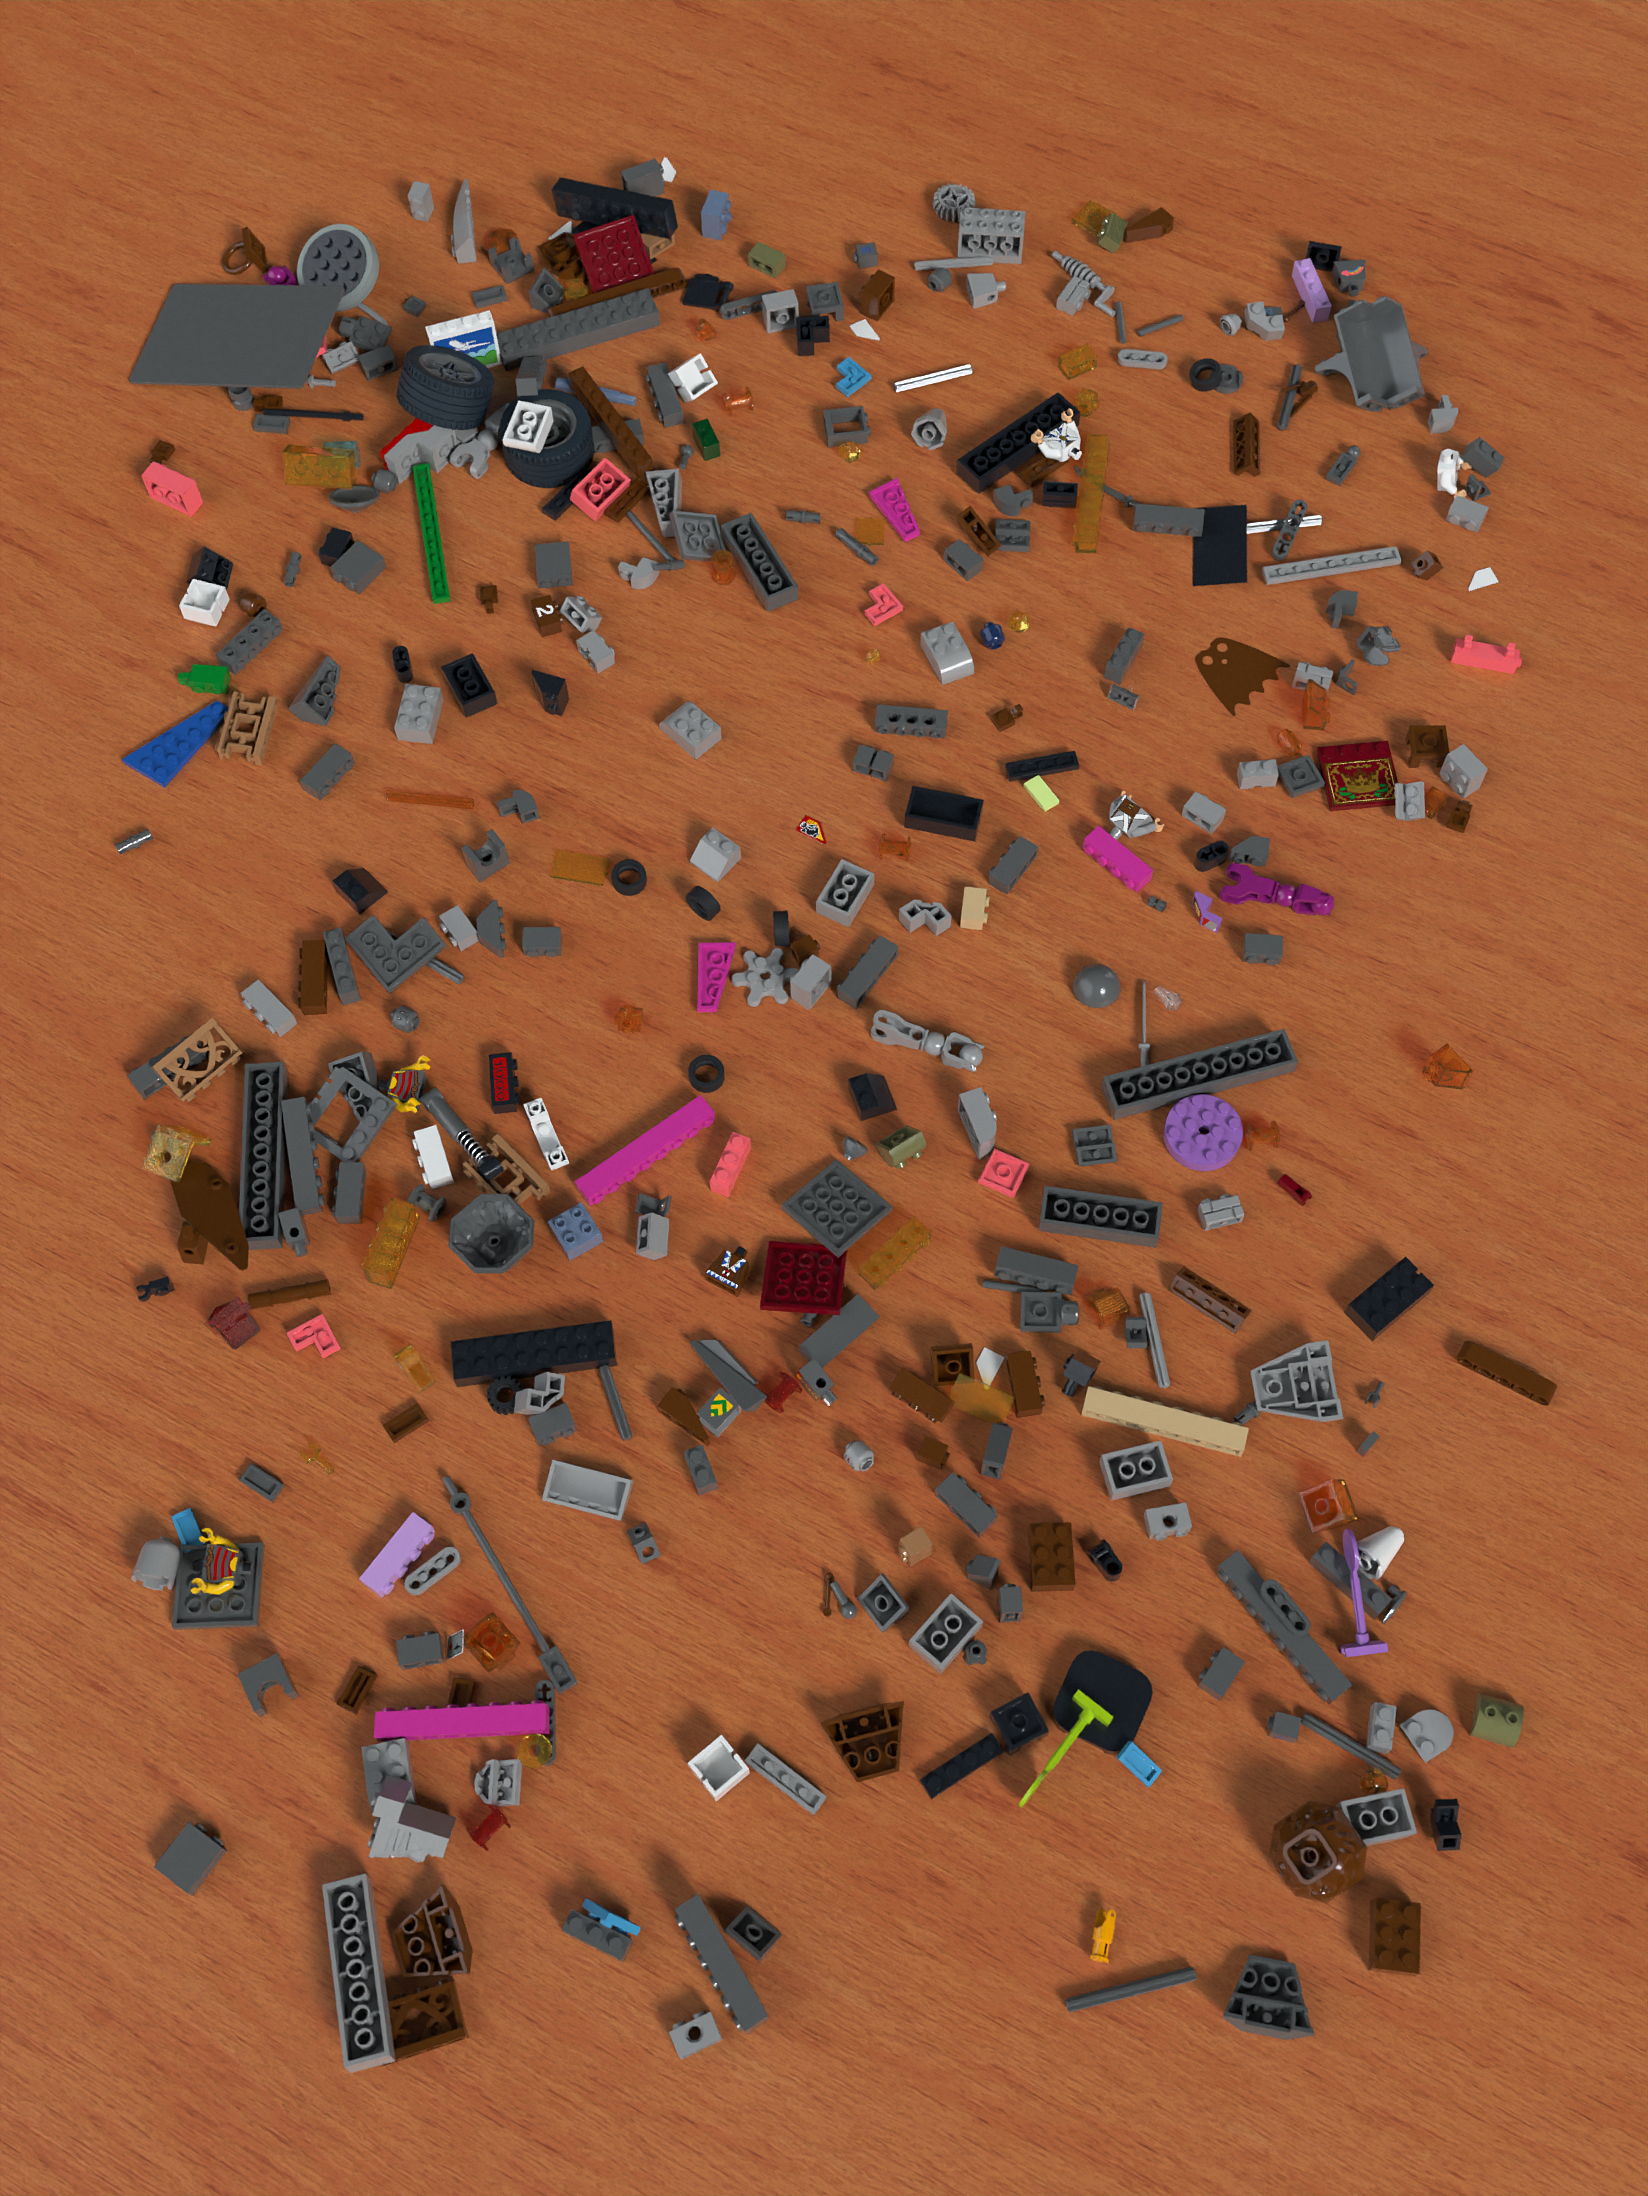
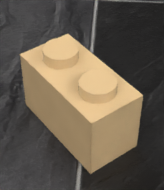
M965 887L960 928L982 930L983 923H987L988 912H984L985 907H989L990 896H986L987 889Z

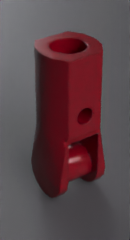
M1286 1173L1277 1182L1301 1206L1306 1204L1305 1201L1312 1198V1194L1308 1190L1300 1186Z

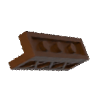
M1251 412L1233 420L1234 474L1236 476L1246 471H1249L1254 477L1260 474L1259 420ZM1245 422L1241 429H1239V424ZM1245 434V437L1242 439L1241 442H1239L1241 436ZM1243 447H1245L1244 452L1241 455H1239V452L1242 450ZM1244 460L1245 465L1239 468L1240 464Z
M1183 1267L1176 1274L1168 1288L1170 1292L1234 1334L1237 1333L1244 1320L1252 1311L1186 1267Z

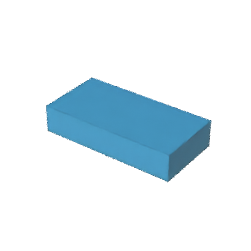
M191 1508L171 1516L182 1546L206 1545L205 1542L199 1540V1537L203 1535Z
M1128 1741L1115 1757L1148 1788L1162 1772L1132 1741Z

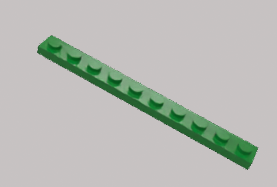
M429 463L413 465L433 603L451 602Z

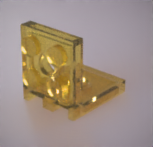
M158 1124L142 1169L172 1181L180 1182L192 1146H209L212 1139L180 1126ZM167 1151L171 1154L169 1162L164 1160V1154Z

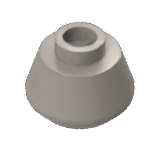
M1233 313L1225 314L1220 319V327L1226 335L1234 336L1241 327V319Z

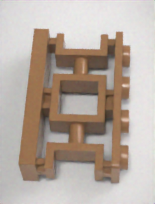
M234 691L233 696L228 701L229 710L224 715L225 724L220 729L221 738L216 743V752H218L220 759H224V756L226 759H230L232 752L244 753L248 762L254 761L255 765L262 766L278 711L277 699L274 696H269L268 699L262 697L261 704L246 702L245 694L238 695V692ZM238 707H240V710L247 711V714L237 713ZM254 712L264 713L263 719H261V716H255ZM240 722L255 724L253 733L238 732ZM230 735L232 739L239 740L238 744L229 743ZM246 741L256 743L254 750L253 746L245 745Z
M498 1133L492 1138L493 1142L488 1143L486 1146L491 1152L490 1156L499 1157L496 1148L505 1156L506 1159L501 1162L504 1170L508 1169L516 1177L514 1181L502 1189L494 1181L495 1178L487 1183L478 1174L480 1173L477 1168L478 1165L472 1158L469 1159L468 1163L466 1161L462 1163L464 1167L463 1173L469 1180L473 1179L476 1182L477 1188L482 1193L509 1195L513 1192L517 1196L514 1201L518 1205L531 1195L539 1201L542 1195L546 1197L551 1192L549 1185ZM525 1177L532 1185L522 1191L519 1186L525 1182Z

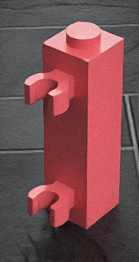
M1466 635L1465 639L1457 638L1453 646L1451 663L1514 674L1516 668L1521 666L1522 657H1519L1520 650L1514 649L1515 643L1509 642L1507 647L1472 641L1473 636Z

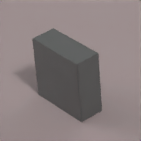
M414 296L403 305L404 311L415 317H418L426 308V302Z
M1373 1431L1360 1445L1357 1452L1364 1456L1380 1436Z

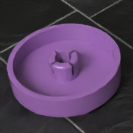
M1200 1094L1186 1097L1172 1107L1165 1122L1163 1136L1168 1152L1178 1163L1192 1170L1212 1171L1224 1167L1236 1156L1243 1138V1126L1238 1113L1230 1104L1218 1097Z

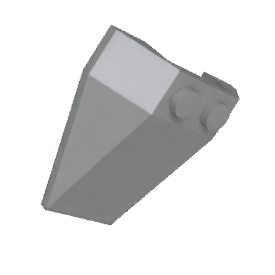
M1329 1341L1307 1343L1251 1370L1257 1411L1319 1422L1343 1419L1340 1398L1338 1399L1331 1365L1332 1356Z

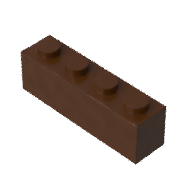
M325 939L302 941V948L299 949L302 964H299L301 981L298 982L299 992H301V997H298V1007L302 1009L304 1015L327 1014L328 951Z

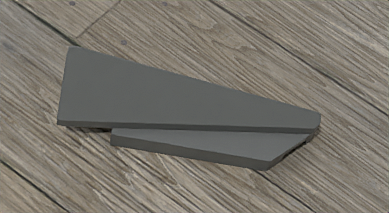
M692 1340L690 1342L691 1346L745 1412L756 1411L768 1396L756 1387L758 1380L721 1340Z

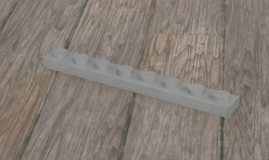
M1397 546L1267 566L1263 567L1262 573L1266 585L1398 565L1401 563V557Z

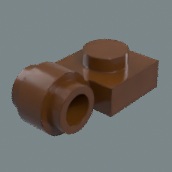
M1459 800L1455 810L1453 809L1446 828L1464 833L1473 805L1468 801Z

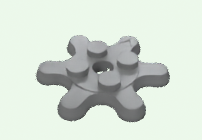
M775 948L767 958L757 957L751 950L746 951L743 955V960L748 965L747 971L735 973L731 977L732 985L736 987L746 986L750 989V994L747 997L749 1006H758L761 999L765 996L773 997L778 1004H785L788 1001L789 996L783 987L785 983L790 982L791 976L795 972L798 973L799 970L796 968H784L781 965L785 955L780 948ZM769 973L771 977L764 980L760 975Z

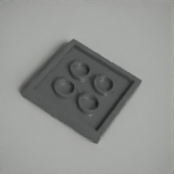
M672 510L669 515L681 559L725 563L728 560L716 515Z

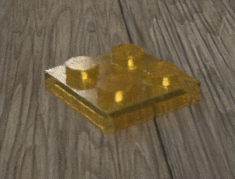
M1090 200L1072 219V224L1098 237V232L1102 228V220L1105 216L1108 217L1114 212Z

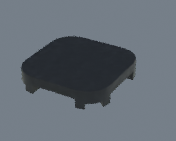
M1090 1650L1080 1653L1073 1660L1052 1709L1053 1720L1058 1729L1064 1734L1071 1731L1080 1719L1079 1715L1084 1710L1072 1700L1079 1689L1111 1714L1113 1720L1107 1727L1094 1718L1090 1724H1086L1077 1738L1105 1751L1104 1753L1110 1755L1117 1754L1128 1741L1133 1742L1151 1702L1153 1694L1151 1682L1142 1672L1101 1652Z

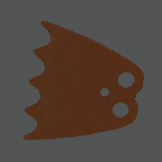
M1227 638L1215 639L1208 650L1202 651L1196 656V664L1207 684L1233 716H1235L1234 707L1236 704L1250 705L1249 694L1251 692L1264 693L1262 685L1264 680H1278L1276 668L1290 667L1289 664L1261 650ZM1224 643L1228 646V650L1220 652L1217 650V645ZM1210 656L1214 661L1211 665H1206L1202 661L1203 657ZM1223 659H1226V660L1228 661V663H1227V664H1223V663H1222V660H1223Z

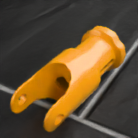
M1099 1909L1097 1912L1092 1937L1094 1940L1093 1951L1089 1956L1091 1960L1109 1963L1107 1957L1109 1945L1112 1944L1116 1919V1912L1113 1909H1109L1107 1915L1104 1909Z

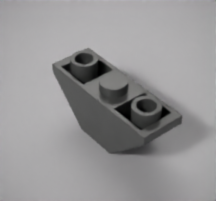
M493 900L476 918L477 934L480 944L501 958L504 957L503 950H506V941L502 939V934H505L504 923H501L500 918L504 917L503 908L499 907L497 900Z

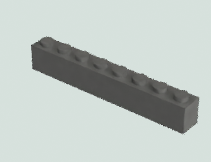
M1239 1550L1219 1564L1216 1569L1219 1579L1231 1587V1592L1237 1600H1242L1246 1605V1611L1252 1617L1255 1616L1261 1629L1273 1637L1275 1646L1288 1655V1661L1293 1667L1299 1668L1303 1673V1679L1309 1685L1312 1684L1317 1690L1316 1694L1323 1702L1326 1701L1330 1705L1352 1686L1309 1633L1302 1637H1296L1288 1631L1260 1595V1588L1265 1581ZM1267 1589L1269 1595H1274L1271 1589ZM1281 1606L1283 1612H1288L1287 1607ZM1295 1623L1296 1629H1302L1301 1624Z

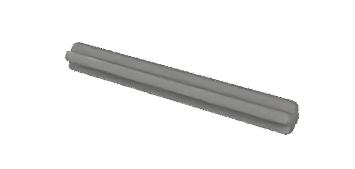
M992 256L914 262V269L918 271L932 270L939 267L946 269L993 265L994 261Z
M1145 1292L1139 1295L1143 1317L1146 1318V1331L1158 1386L1166 1388L1170 1386L1169 1375L1151 1294Z

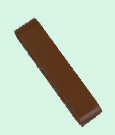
M1472 1341L1464 1342L1456 1358L1457 1362L1544 1406L1550 1404L1557 1389V1385L1554 1382Z

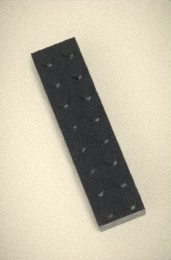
M561 177L551 189L558 216L605 225L634 215L640 233L670 239L678 228L673 200Z
M1057 392L957 460L956 474L979 494L1041 452L1038 443L1031 441L1033 433L1035 434L1039 429L1043 432L1044 437L1062 424H1068L1067 421H1063L1061 418L1063 411L1066 416H1069L1067 414L1068 409L1073 411L1071 419L1075 422L1076 427H1078L1080 411Z
M611 1320L451 1341L453 1380L457 1387L495 1382L494 1379L497 1378L499 1380L501 1376H504V1378L511 1376L512 1379L535 1377L545 1372L561 1374L598 1369L604 1365H609V1367L617 1366L614 1328Z

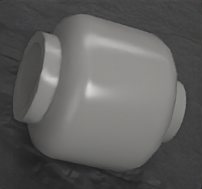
M853 1441L846 1446L844 1459L855 1471H866L874 1463V1452L865 1442Z

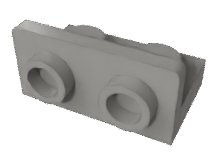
M352 341L349 343L343 342L334 350L328 349L322 355V361L326 363L330 373L334 374L358 363L359 354Z
M1424 782L1396 783L1394 791L1396 819L1402 821L1424 819Z

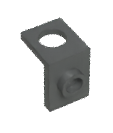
M1473 474L1469 475L1464 490L1473 501L1491 494L1483 481L1479 482ZM1481 488H1482V489L1484 490V493L1479 494V492H1480V490H1481Z
M1351 660L1346 667L1343 666L1340 669L1336 683L1337 686L1352 695L1356 693L1358 683L1347 676L1352 672L1354 660ZM1345 682L1350 683L1352 688L1347 687Z
M640 1193L637 1197L635 1212L641 1215L652 1212L664 1217L669 1212L671 1196L668 1195L664 1199L658 1200Z
M646 1522L627 1531L642 1564L661 1556ZM646 1547L653 1548V1552L649 1556L642 1554L643 1549Z

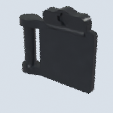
M696 274L694 279L689 281L682 303L687 306L713 309L720 312V307L727 303L734 285L731 282L719 283V277L710 274ZM720 289L724 290L720 303H715Z

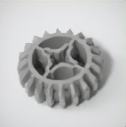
M948 183L947 186L943 185L942 188H938L933 199V209L937 216H940L941 219H946L947 222L952 220L953 223L955 220L960 222L961 207L975 208L976 204L972 190L968 189L967 186L963 187L962 184L956 185L955 183L954 185Z

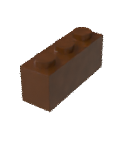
M1031 1351L1007 1354L1006 1365L1017 1418L1040 1415L1043 1407H1045L1044 1396L1039 1393V1388H1041L1040 1377L1035 1374V1369H1037L1036 1357H1032Z
M903 1367L889 1387L893 1391L891 1395L900 1401L903 1398L910 1402L909 1407L917 1412L921 1409L927 1413L925 1417L933 1423L937 1421L942 1423L955 1404L953 1400Z

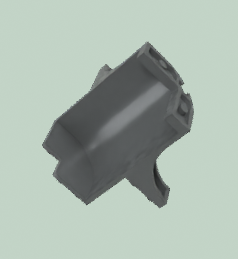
M1381 296L1373 303L1358 300L1352 306L1343 308L1334 315L1343 352H1338L1334 357L1321 361L1319 365L1315 366L1316 373L1323 376L1332 373H1343L1351 383L1357 407L1366 411L1380 412L1383 408L1388 407L1389 410L1409 404L1425 395L1419 372V359L1428 355V350L1426 347L1411 340L1401 303L1387 296Z

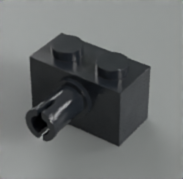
M1081 1350L1076 1354L1072 1353L1063 1366L1066 1369L1063 1376L1068 1379L1062 1389V1393L1073 1397L1079 1384L1085 1387L1092 1380L1101 1361Z

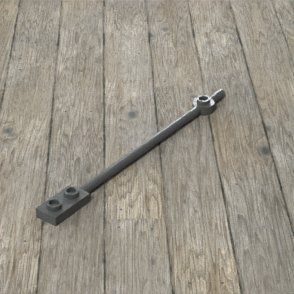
M446 1476L442 1481L452 1496L450 1499L452 1511L458 1515H463L543 1652L542 1655L538 1656L541 1664L558 1693H564L578 1684L576 1678L557 1646L550 1649L471 1514L472 1503L469 1496L462 1492L459 1493L450 1476ZM460 1502L465 1503V1505L462 1508L458 1507V1504Z

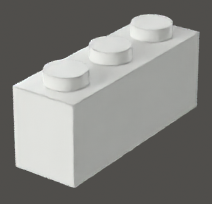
M434 1125L415 1131L416 1139L412 1141L415 1150L420 1151V1156H417L420 1167L425 1168V1173H422L425 1184L429 1183L433 1190L454 1183L437 1126Z

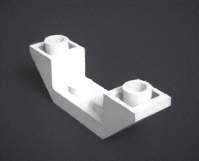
M542 1098L523 1104L551 1171L570 1164L552 1126Z

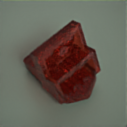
M239 1297L229 1303L216 1307L208 1321L204 1323L214 1335L218 1334L233 1350L238 1349L260 1331L259 1325L249 1315L248 1310L251 1306L247 1301L243 1303Z

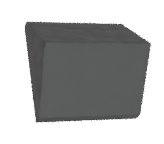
M545 268L542 269L529 290L531 308L547 313L551 307L560 305L567 290Z
M884 1573L857 1598L882 1633L909 1613V1606Z
M749 1906L725 1929L726 1935L759 1963L763 1961L782 1935Z

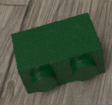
M708 418L692 423L693 438L704 460L707 461L720 457V443Z

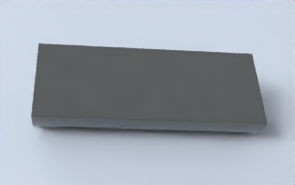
M857 1294L841 1308L840 1315L832 1316L799 1346V1353L808 1362L814 1358L823 1368L880 1316Z

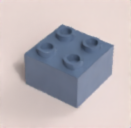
M710 190L701 211L703 237L721 241L723 234H726L727 224L732 219L729 193Z
M582 1202L547 1221L551 1233L569 1261L603 1242L600 1230Z

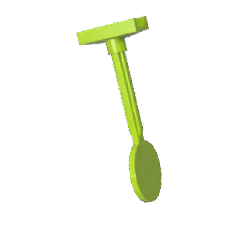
M1079 1689L1072 1700L1084 1709L1079 1715L1080 1719L1048 1760L1043 1772L1018 1804L1021 1808L1039 1787L1047 1773L1058 1764L1086 1724H1090L1096 1718L1108 1727L1113 1720L1111 1714Z

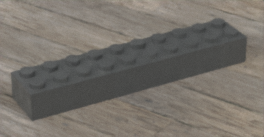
M647 288L499 332L496 335L501 361L505 371L520 368L525 356H544V360L660 326L657 306Z
M1285 1029L1108 1075L1103 1077L1101 1088L1112 1118L1116 1120L1176 1104L1180 1100L1192 1095H1209L1295 1071L1298 1060Z
M284 1062L245 1064L239 1216L248 1241L249 1250L283 1248V1229L278 1213L284 1212L286 1134L281 1101L288 1100V1070Z

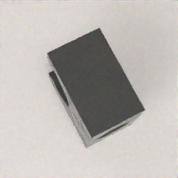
M493 829L487 832L488 839L480 849L472 851L468 845L462 847L467 868L479 883L510 864L506 846Z
M277 1653L238 1673L250 1704L259 1717L267 1714L263 1697L270 1687L276 1685L283 1686L284 1692L292 1700L299 1697L286 1665Z

